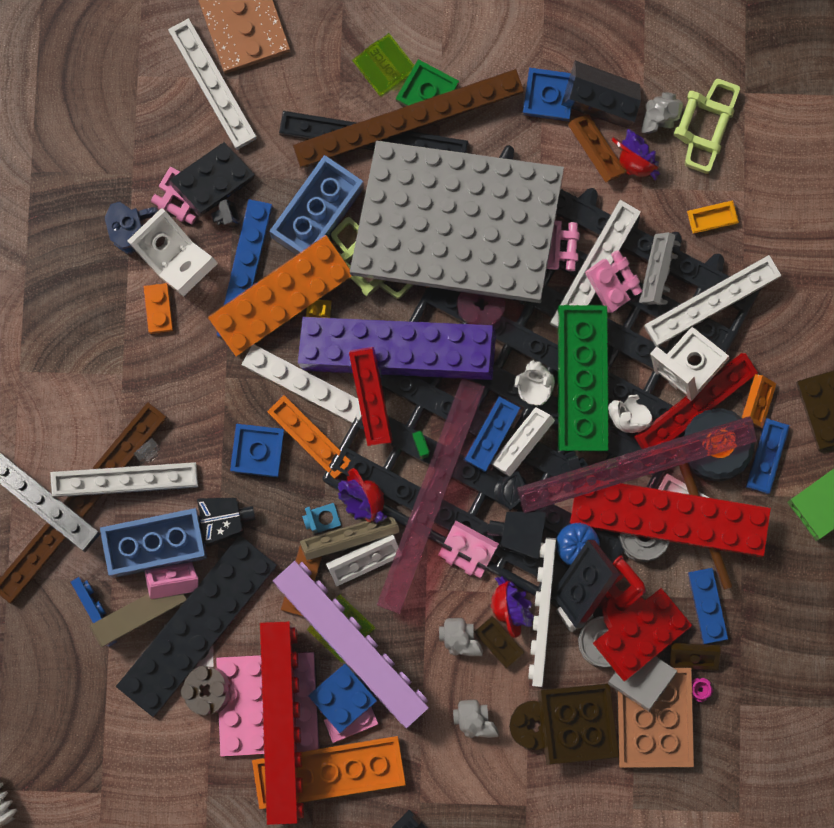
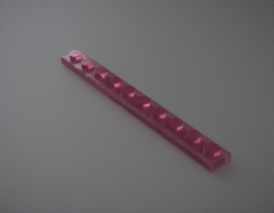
M462 379L377 602L378 607L397 614L401 612L483 394L484 386Z
M750 416L518 487L517 490L522 509L526 513L756 442L753 420Z

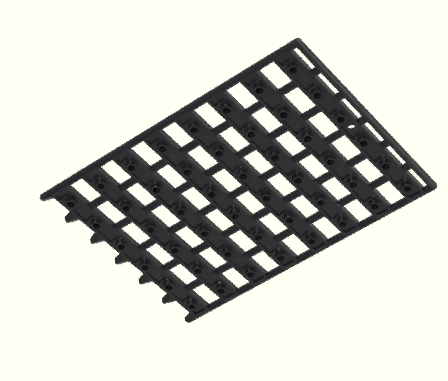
M511 145L505 146L499 158L513 160L514 148ZM595 188L587 189L579 197L563 189L560 190L556 215L569 222L578 223V228L580 227L599 237L611 214L596 207L598 193ZM639 215L620 250L623 249L648 263L654 237L638 229ZM672 232L675 235L674 240L678 241L681 247V234L679 232ZM566 240L560 241V251L567 252ZM680 247L672 248V253L678 255V257L671 259L669 274L697 288L693 297L730 277L722 273L724 258L721 254H714L703 263L680 251ZM577 249L578 262L575 264V271H566V262L559 261V269L574 277L577 276L588 257L587 254ZM546 269L541 303L522 301L526 305L516 323L483 306L488 295L477 294L475 300H472L454 290L427 287L408 322H419L429 305L458 320L461 324L493 325L496 331V341L504 345L494 362L493 379H469L481 386L470 406L437 388L443 377H432L430 382L427 383L416 376L380 374L382 388L416 405L406 425L388 416L392 442L387 444L393 446V449L384 466L382 467L349 449L359 430L364 431L362 416L359 420L355 417L338 448L341 451L340 454H335L329 464L331 471L335 472L338 470L342 474L349 476L348 471L355 468L362 480L375 482L385 497L413 511L411 517H408L384 504L382 511L384 515L393 517L395 521L449 550H452V547L444 544L447 537L419 523L421 517L448 531L451 530L455 521L460 523L469 522L471 529L499 543L493 554L498 557L496 563L490 561L485 566L478 562L477 565L499 577L503 576L536 596V591L541 592L542 582H540L539 586H536L504 567L508 562L537 578L538 568L543 567L544 558L540 557V552L536 561L500 548L502 537L488 535L489 524L477 518L487 497L496 501L494 492L496 484L503 478L499 475L501 471L493 466L491 470L487 469L484 472L465 462V456L457 453V450L467 433L475 437L478 436L488 417L487 414L480 411V408L490 391L523 408L514 428L510 427L499 450H502L535 407L551 415L555 420L553 425L558 427V398L551 395L540 406L528 404L521 399L518 387H515L516 376L502 369L511 351L514 350L535 362H541L552 375L554 372L558 373V345L525 328L534 309L553 318L558 306L565 297V295L547 286L555 272L553 269ZM621 272L615 273L620 283H622L625 279ZM639 282V285H640V287H641V289H642V288H643V284H642L641 282ZM762 288L730 305L739 310L730 329L709 318L694 325L693 328L728 354ZM628 289L626 293L630 300L626 304L633 308L624 325L622 326L607 318V347L611 348L608 353V400L611 402L618 400L624 403L629 395H638L640 399L636 402L640 405H645L649 409L653 422L673 407V405L652 395L662 376L654 372L650 355L656 348L655 344L631 330L641 312L656 319L681 305V303L662 294L661 298L666 300L667 304L644 305L639 303L641 293L634 295L631 289ZM596 292L588 305H591L597 294ZM689 329L671 338L666 348L660 345L657 347L668 354ZM619 353L653 370L644 389L609 372ZM688 360L690 365L696 366V364ZM425 410L459 428L449 447L423 435L429 450V457L420 459L412 433L418 432L414 429ZM608 425V451L604 452L609 455L599 473L590 469L591 475L586 477L611 481L607 477L618 458L652 476L646 487L656 489L673 458L672 453L674 451L671 443H669L664 454L658 451L651 457H648L637 440L630 437L631 433L619 431ZM683 432L678 435L680 442L682 439ZM537 442L522 462L544 474L534 492H531L526 506L514 512H545L544 528L559 535L560 531L570 524L571 513L543 499L542 496L552 478L573 489L576 487L577 480L568 483L562 474L560 465L567 463L564 456L566 451H559L558 448L555 451ZM402 452L436 469L426 489L391 472ZM344 456H346L350 460L349 465L345 470L340 468V466L344 463ZM326 471L322 478L323 482L338 490V483L341 480L334 479L330 475L331 471L329 473ZM444 474L479 492L468 512L434 495ZM349 494L350 497L360 501L361 503L363 502V500L355 498L353 495ZM594 529L599 537L600 548L613 564L624 551L620 539L603 530ZM461 552L458 553V555L471 561L472 558ZM558 552L555 554L552 582V587L556 588L569 569V566L562 563L563 560L558 555ZM551 594V605L559 608L560 605Z

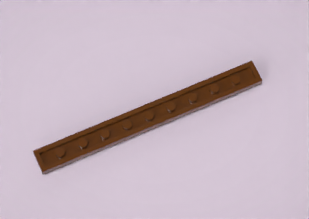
M514 69L294 144L293 148L302 169L319 163L324 155L331 159L375 144L376 141H384L522 94L524 90L517 70Z
M147 402L92 469L127 467L167 417ZM103 494L68 496L63 504L83 519ZM46 522L0 577V596L12 604L67 538Z

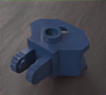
M121 202L110 204L105 215V222L110 240L114 243L115 247L127 255L136 252L128 243V240L144 225L143 220L153 217L158 212V209L151 207L138 211L136 208L131 210Z

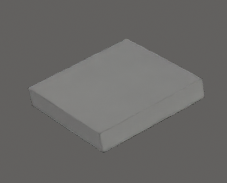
M655 656L625 682L615 672L608 684L647 711H650L677 674V670Z

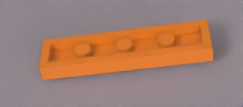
M283 395L267 413L325 471L330 472L334 479L338 478L342 472L338 470L335 472L331 471L329 464L334 455H339L341 451ZM346 456L343 458L344 463L340 466L344 470L350 462Z

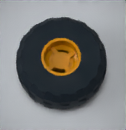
M721 408L709 409L695 416L691 423L688 424L686 430H684L681 439L684 456L691 471L704 480L717 482L732 479L744 471L752 459L755 444L753 433L748 423L737 413Z

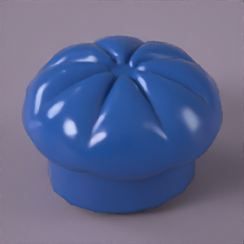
M569 524L560 531L557 537L556 549L558 555L565 563L571 565L587 540H595L600 546L599 537L595 530L587 524Z

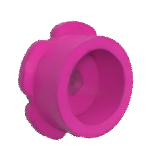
M705 678L692 680V698H695L698 702H704L707 698L711 697L713 688L709 680ZM700 687L703 688L702 692L698 691Z

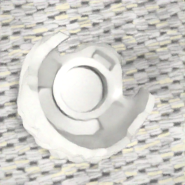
M534 360L527 364L524 373L517 375L515 378V387H518L521 399L530 405L536 406L544 404L549 399L555 384L554 376L541 362H535Z
M629 395L624 403L614 400L608 406L609 415L615 426L625 433L641 432L652 423L653 419L649 409L645 405H640L636 402L640 399L638 395Z

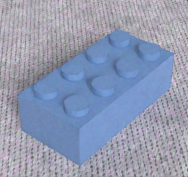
M324 155L269 231L271 238L296 255L324 235H327L329 238L363 191L364 182Z
M196 508L100 528L108 575L111 578L145 572L148 569L207 559L199 512Z

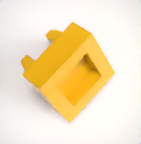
M315 301L307 307L306 317L330 318L332 301Z

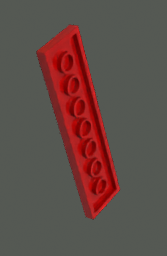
M583 477L576 481L570 524L584 523L597 530L763 557L771 508Z

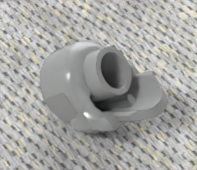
M662 92V96H657L647 102V111L642 123V133L656 132L658 126L665 128L674 127V121L681 118L683 102L676 99V94Z
M447 618L444 622V627H439V641H444V645L451 655H483L481 645L477 640H474L473 624H466L463 618Z
M475 699L462 700L458 703V709L453 710L454 725L459 724L460 730L464 732L466 737H498L499 731L493 722L488 721L487 705H480Z

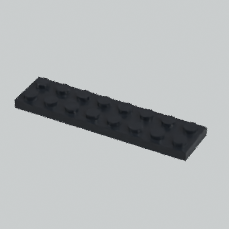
M239 535L201 581L198 588L192 592L120 680L116 688L154 718L268 579L277 565Z

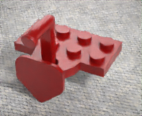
M619 556L613 562V565L622 574L617 577L605 596L608 600L604 597L598 605L603 611L604 622L609 630L594 641L593 644L625 682L689 629L692 624L662 588L644 600L641 596L646 592L645 584L628 563L623 560L624 557ZM625 577L631 586L625 591H620L615 584Z

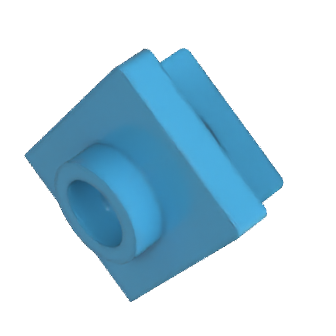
M334 503L310 510V507L305 508L307 515L302 516L306 529H311L313 535L341 526ZM323 511H329L333 515V520L328 525H323L319 521V515Z

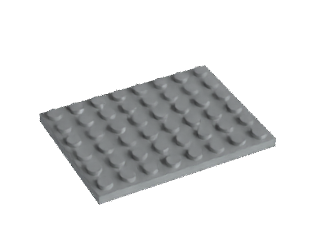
M376 141L350 267V275L541 303L564 167Z

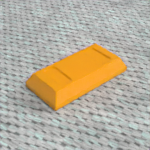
M733 200L687 211L693 234L739 223Z

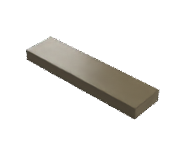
M387 516L383 522H378L377 524L374 521H364L301 540L300 546L306 560H310L400 532L395 519Z
M148 593L91 624L89 627L102 648L183 604L187 599L184 594L151 599Z

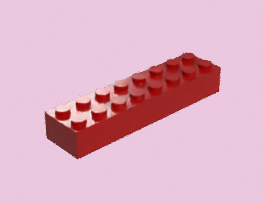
M290 621L260 623L267 825L300 823V818H304V803H299V793H303V778H298V768H302V753L297 752V743H301V728L296 727V718H300V703L295 702V693H299V678L294 677V668L299 667L298 653L293 652V644L298 643L296 627H293Z

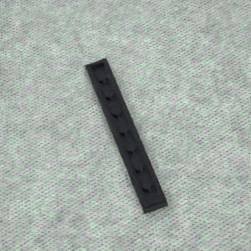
M283 111L279 135L309 140L356 124L357 122ZM412 131L382 141L467 153L468 147L467 140ZM375 144L369 145L361 149L374 151Z

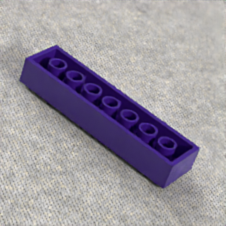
M303 317L298 364L304 371L353 373L349 351L374 347L379 374L492 380L496 331L493 325Z

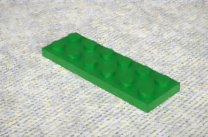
M604 305L558 306L559 451H608L607 306Z

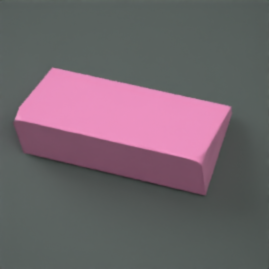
M192 562L145 570L148 592L151 599L191 593L198 588V577Z

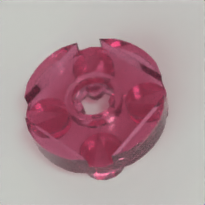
M461 292L457 302L458 313L468 324L495 325L504 314L505 298ZM479 299L488 302V305L482 311L478 306L474 305Z

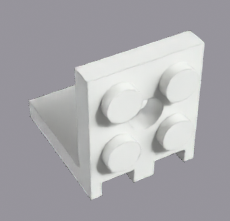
M162 208L128 240V243L153 271L183 297L218 264L212 256L194 244ZM164 236V244L161 247H156V240Z
M693 327L689 329L668 354L658 347L650 353L654 372L666 378L669 384L676 390L679 389L686 394L690 401L697 396L729 360V355ZM693 355H698L702 361L699 365L692 366L688 363V359Z

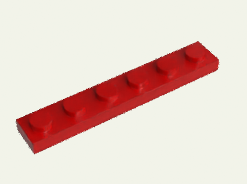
M741 353L720 369L692 401L687 396L653 421L647 429L634 436L645 455L648 457L654 455L686 430L688 424L691 423L695 416L703 413V411L714 408L755 376L758 372L747 354Z

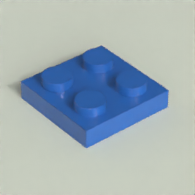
M529 68L523 115L569 121L571 108L561 104L571 73Z
M236 424L230 472L279 478L284 429Z
M346 664L341 666L308 695L339 733L377 702Z

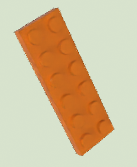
M324 235L208 316V319L234 355L238 356L352 276L350 275V268L327 235Z
M398 736L300 752L302 753V768H298V778H303V793H299V803L406 785ZM262 758L252 760L259 809L266 808L265 760Z

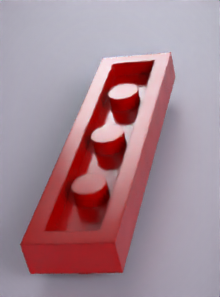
M374 347L350 350L349 356L367 446L391 443L392 435Z

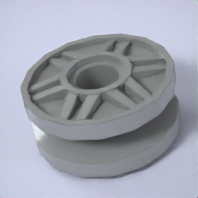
M618 533V539H620L624 549L623 553L636 562L655 560L666 551L670 543L669 541L651 538L648 542H643L638 536Z
M603 616L596 617L587 622L581 629L578 638L579 651L583 658L591 665L600 668L611 667L593 644L594 641L609 630Z

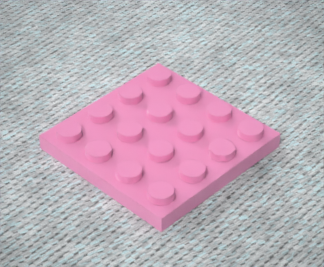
M314 652L298 653L299 667L294 668V677L299 678V693H295V702L300 703V718H296V727L301 728V743H297V752L319 749L317 706L308 697L316 689ZM261 655L216 658L217 668L227 675L230 683L228 685V693H230L229 702L219 712L220 756L264 754Z

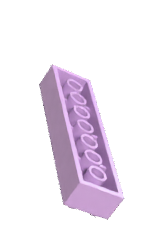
M294 561L273 580V583L404 728L409 727L428 709L425 704L428 702L427 698L419 690L414 692L408 686L412 682L403 672L396 673L392 668L395 663L385 653L381 656L375 648L378 645L369 635L364 637L359 632L362 627L353 617L347 619L342 613L345 610L344 607L336 599L331 601L325 595L328 593V590L319 580L315 583L309 577L312 572L303 562L298 565Z

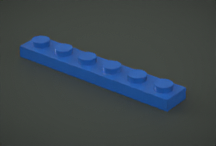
M248 200L224 305L254 285L272 210V204ZM217 331V337L222 338L221 335H220V334L218 333V331Z

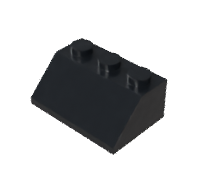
M575 60L561 105L627 128L635 123L641 103L640 84Z

